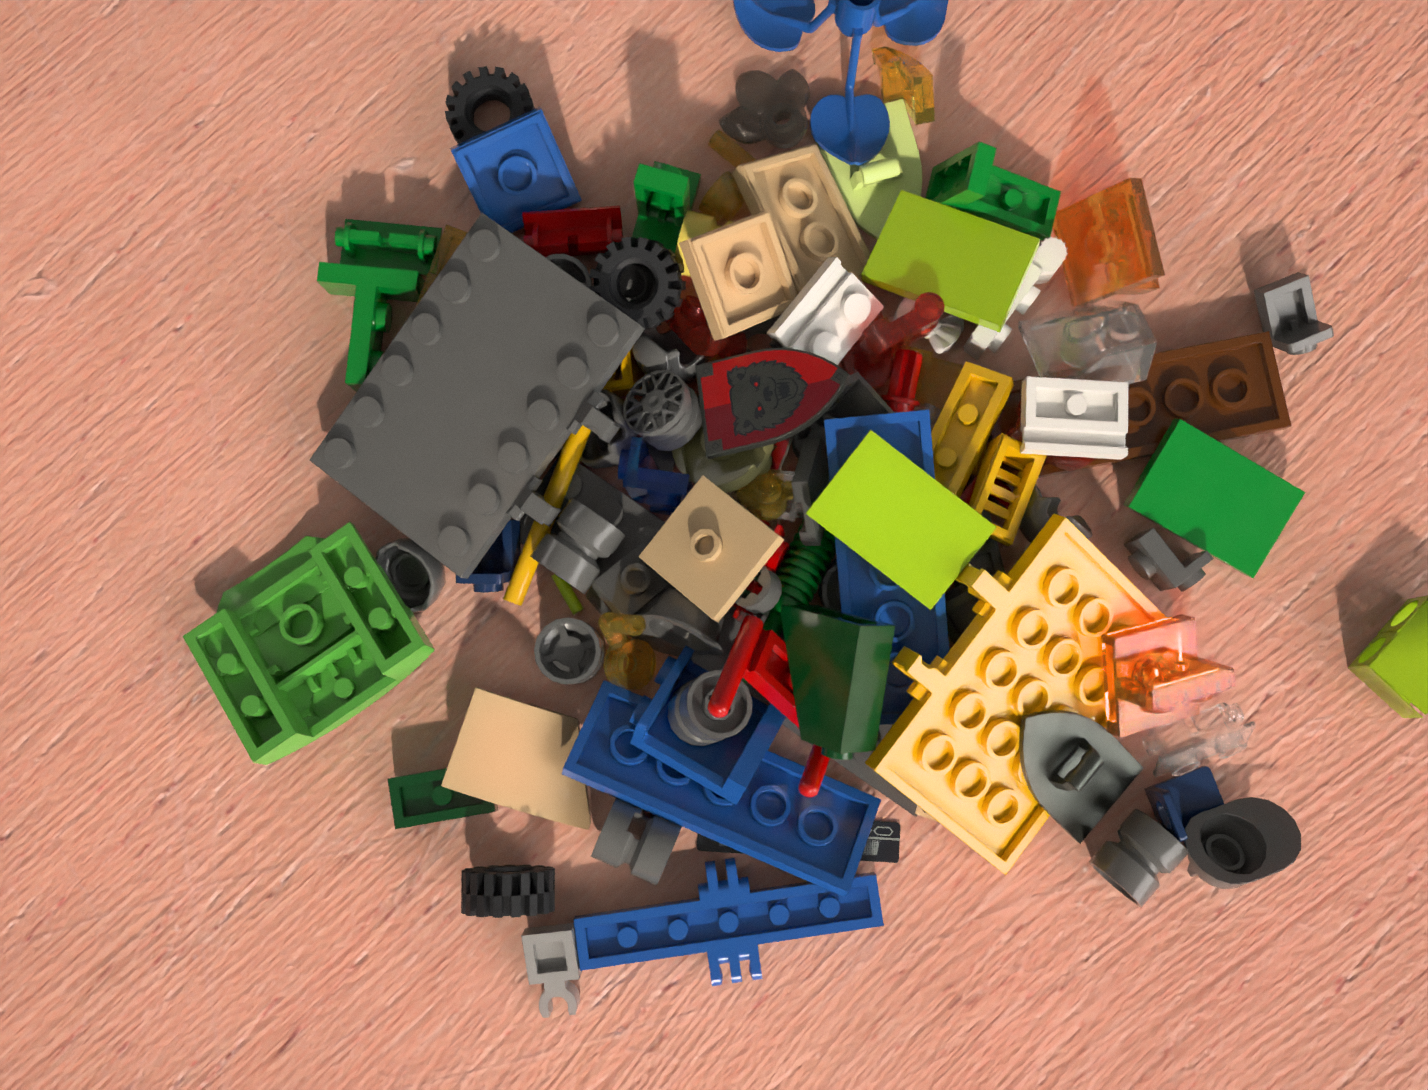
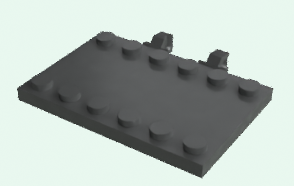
M481 213L312 455L310 461L460 578L468 579L511 517L520 521L526 513L542 525L545 523L550 527L561 512L560 508L547 503L544 500V496L536 490L542 483L540 476L571 433L576 435L583 425L596 433L599 438L610 443L621 426L598 410L606 400L599 393L645 329L488 216Z

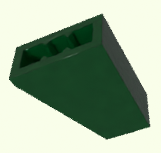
M782 604L781 620L801 740L822 747V755L839 760H851L853 753L875 751L895 626L819 605Z

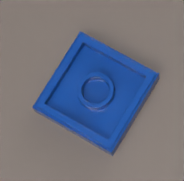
M540 107L450 148L480 213L485 214L510 233L524 228L522 212L561 210L582 201Z

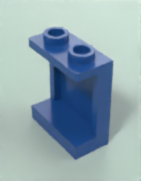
M685 646L678 659L669 655L654 680V682L661 686L653 699L644 695L629 720L630 723L636 725L630 744L737 805L786 716L773 704L770 703L768 706L751 696L752 714L747 725L736 735L706 746L689 745L680 740L671 729L667 717L668 703L673 693L683 684L703 673L709 672L692 662L691 659L695 650Z

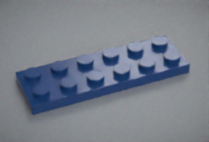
M929 410L824 419L830 481L869 430H872L935 479ZM835 537L841 611L895 626L880 725L894 724L913 700V697L906 692L913 681L892 664V661L905 646L915 651L929 665L936 656L944 659L949 652L945 593L931 610Z
M606 680L603 681L565 762L562 775L843 897L849 893L881 799L824 775L818 794L814 797H805L798 789L805 766L767 751L737 805L630 744L636 725L630 723L629 720L643 696Z

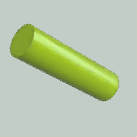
M556 574L552 575L553 581L572 614L575 615L582 611L584 608L571 585Z

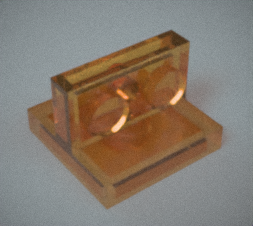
M1128 178L1056 212L1053 224L1055 237L1057 236V239H1062V242L1066 243L1065 247L1068 248L1066 250L1068 254L1062 262V267L1072 307H1086L1114 295L1146 294L1160 288L1158 278L1165 276L1142 178Z
M1180 614L1101 635L1107 732L1115 736H1127L1200 714L1199 702L1211 700L1214 693L1235 688L1234 667L1197 657L1196 618Z

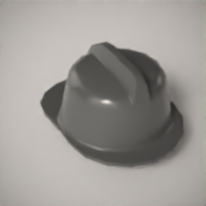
M669 588L665 591L648 613L631 615L627 617V620L624 619L622 625L625 632L635 641L661 653L679 656L685 646L695 650L693 656L705 654L722 655L724 651L718 644L724 617L719 623L714 621L676 588Z
M1255 797L1237 799L1203 811L1192 817L1185 828L1188 839L1184 840L1190 862L1187 868L1190 877L1198 875L1200 879L1209 885L1220 889L1238 888L1244 884L1278 873L1293 864L1301 851V833L1296 821L1284 808L1266 799Z

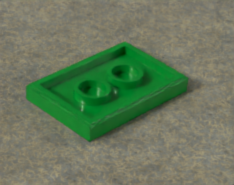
M1174 418L1123 505L1200 550H1208L1214 558L1254 579L1306 492L1185 421Z

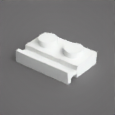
M828 257L768 330L767 334L771 338H775L783 346L782 348L811 352L838 365L884 306L853 273H848L842 267V262L838 257Z
M1027 376L1022 381L1021 389L1022 445L1020 446V454L1123 459L1128 455V448H1125V435L1128 433V383Z

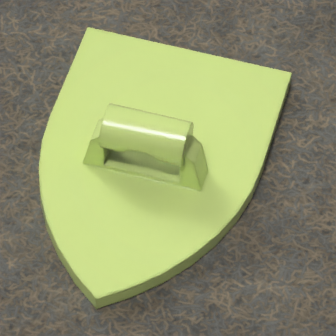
M903 99L884 103L889 114V133L882 150L870 162L860 166L849 165L827 153L817 144L856 225L877 240L900 191L904 190L921 196L922 191L920 155Z

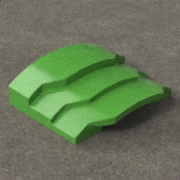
M351 522L327 538L311 536L302 538L269 565L224 591L217 613L183 636L252 762L263 765L277 761L310 744L369 707L410 675L435 650L413 612L405 606L383 568L377 563L355 525Z

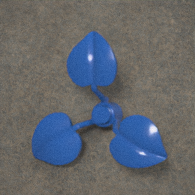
M733 0L736 18L748 38L761 48L775 52L794 50L801 41L802 31L810 34L814 33L832 14H835V23L844 35L852 37L845 97L841 95H828L820 99L812 109L810 130L814 140L823 150L849 165L857 166L870 162L880 153L887 140L890 127L888 111L880 98L870 94L854 97V86L863 34L867 33L872 25L875 27L884 25L885 33L892 41L908 46L924 45L932 41L940 33L945 21L948 0H829L828 6L814 19V0Z

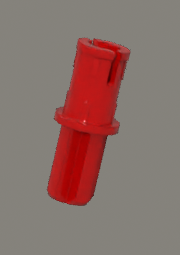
M898 349L895 353L887 395L882 394L880 396L895 413L914 411V408L920 405L919 401L914 400L923 358L922 353L918 351Z

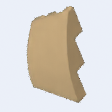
M476 687L441 786L566 825L588 830L591 824L586 785L562 775L565 762L580 732L578 719L533 703L526 704Z

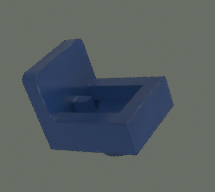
M511 518L469 578H460L456 575V583L473 584L474 592L503 591L504 583L510 581L521 554L520 521Z

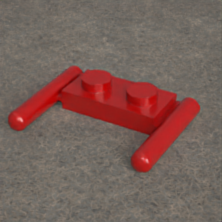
M747 615L743 619L709 700L708 711L714 717H725L730 710L740 682L744 678L799 728L786 643L773 630L765 631L763 629L764 623L760 618ZM814 744L798 785L799 792L805 797H814L818 794L830 761L829 757L821 754L822 747Z

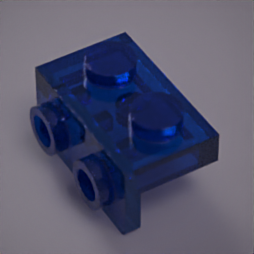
M632 436L630 450L622 449L620 453L618 479L623 480V487L626 488L632 500L650 505L651 512L672 515L693 488L690 475L649 469L650 453L644 439Z

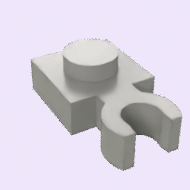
M574 923L525 928L521 937L529 985L544 983V990L539 999V1011L542 1017H550L553 1010V997L565 999L568 1004L569 1015H575L580 1003V993L578 988L569 980H578L582 971H580Z

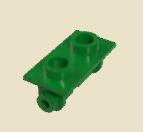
M345 219L344 227L336 228L335 244L337 247H342L340 264L418 271L421 275L437 276L443 229Z

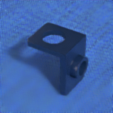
M1207 766L1198 767L1144 788L1157 822L1179 842L1188 839L1185 828L1192 817L1203 811L1224 805L1211 769Z

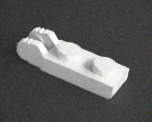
M1050 236L1048 239L1045 238L1043 242H1040L1006 321L1014 310L1024 315L1041 292L1034 285L1047 283L1065 260L1068 248L1065 247L1066 243H1063L1062 239H1057V236L1055 238ZM1004 323L999 333L978 325L963 346L964 352L975 360L979 359L986 348L995 353L1013 329Z

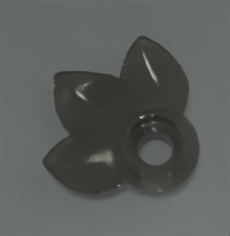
M790 69L782 74L778 80H775L771 75L760 70H750L741 73L735 84L736 96L740 106L719 119L722 130L728 136L743 144H754L766 140L775 147L783 149L797 145L802 140L808 127V118L804 107L810 97V90L803 75L795 69ZM790 119L785 124H777L780 120Z

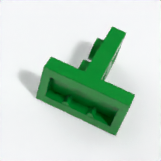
M979 141L932 168L926 199L1039 238L1040 241L1051 236L1061 191L994 166L993 161L997 148Z
M654 161L653 167L639 163L633 182L638 217L632 237L656 240L664 244L663 246L666 249H671L675 254L684 217L688 210L692 211L701 183V174Z
M319 262L317 282L329 294L355 297L345 383L354 391H358L384 354V351H381L383 332L389 333L392 324V307L390 303H387V300L420 302L427 292V283L418 271Z

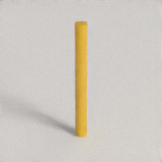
M583 425L576 435L571 433L565 441L544 494V500L556 508H561L591 432L590 429ZM556 519L550 527L545 523L542 525L535 520L533 521L505 591L504 600L522 606L539 563L530 555L544 535L551 533Z

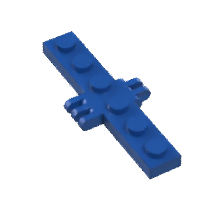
M735 857L725 859L728 878L726 880L718 881L715 860L705 862L707 882L698 884L699 898L575 916L573 920L580 971L707 952L712 986L722 985L723 973L720 964L725 963L730 964L732 983L742 982L740 961L750 960L749 972L752 980L763 979L758 944L884 926L877 877L874 872L856 874L850 891L845 897L811 882L750 890L748 876L739 878L737 876Z

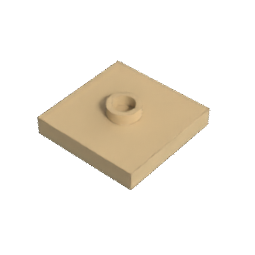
M769 209L679 243L714 341L724 339L782 314L798 295Z
M702 475L638 557L711 619L719 623L784 539Z

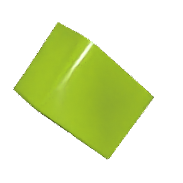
M1428 596L1408 599L1348 667L1351 672L1402 718H1423L1410 703L1425 715L1428 714Z

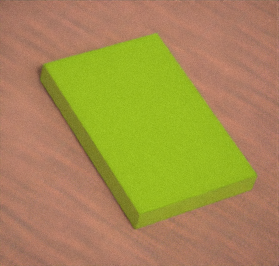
M901 190L861 274L862 281L1000 333L1039 248L1040 239Z
M869 430L806 511L809 517L930 610L997 528L872 430Z

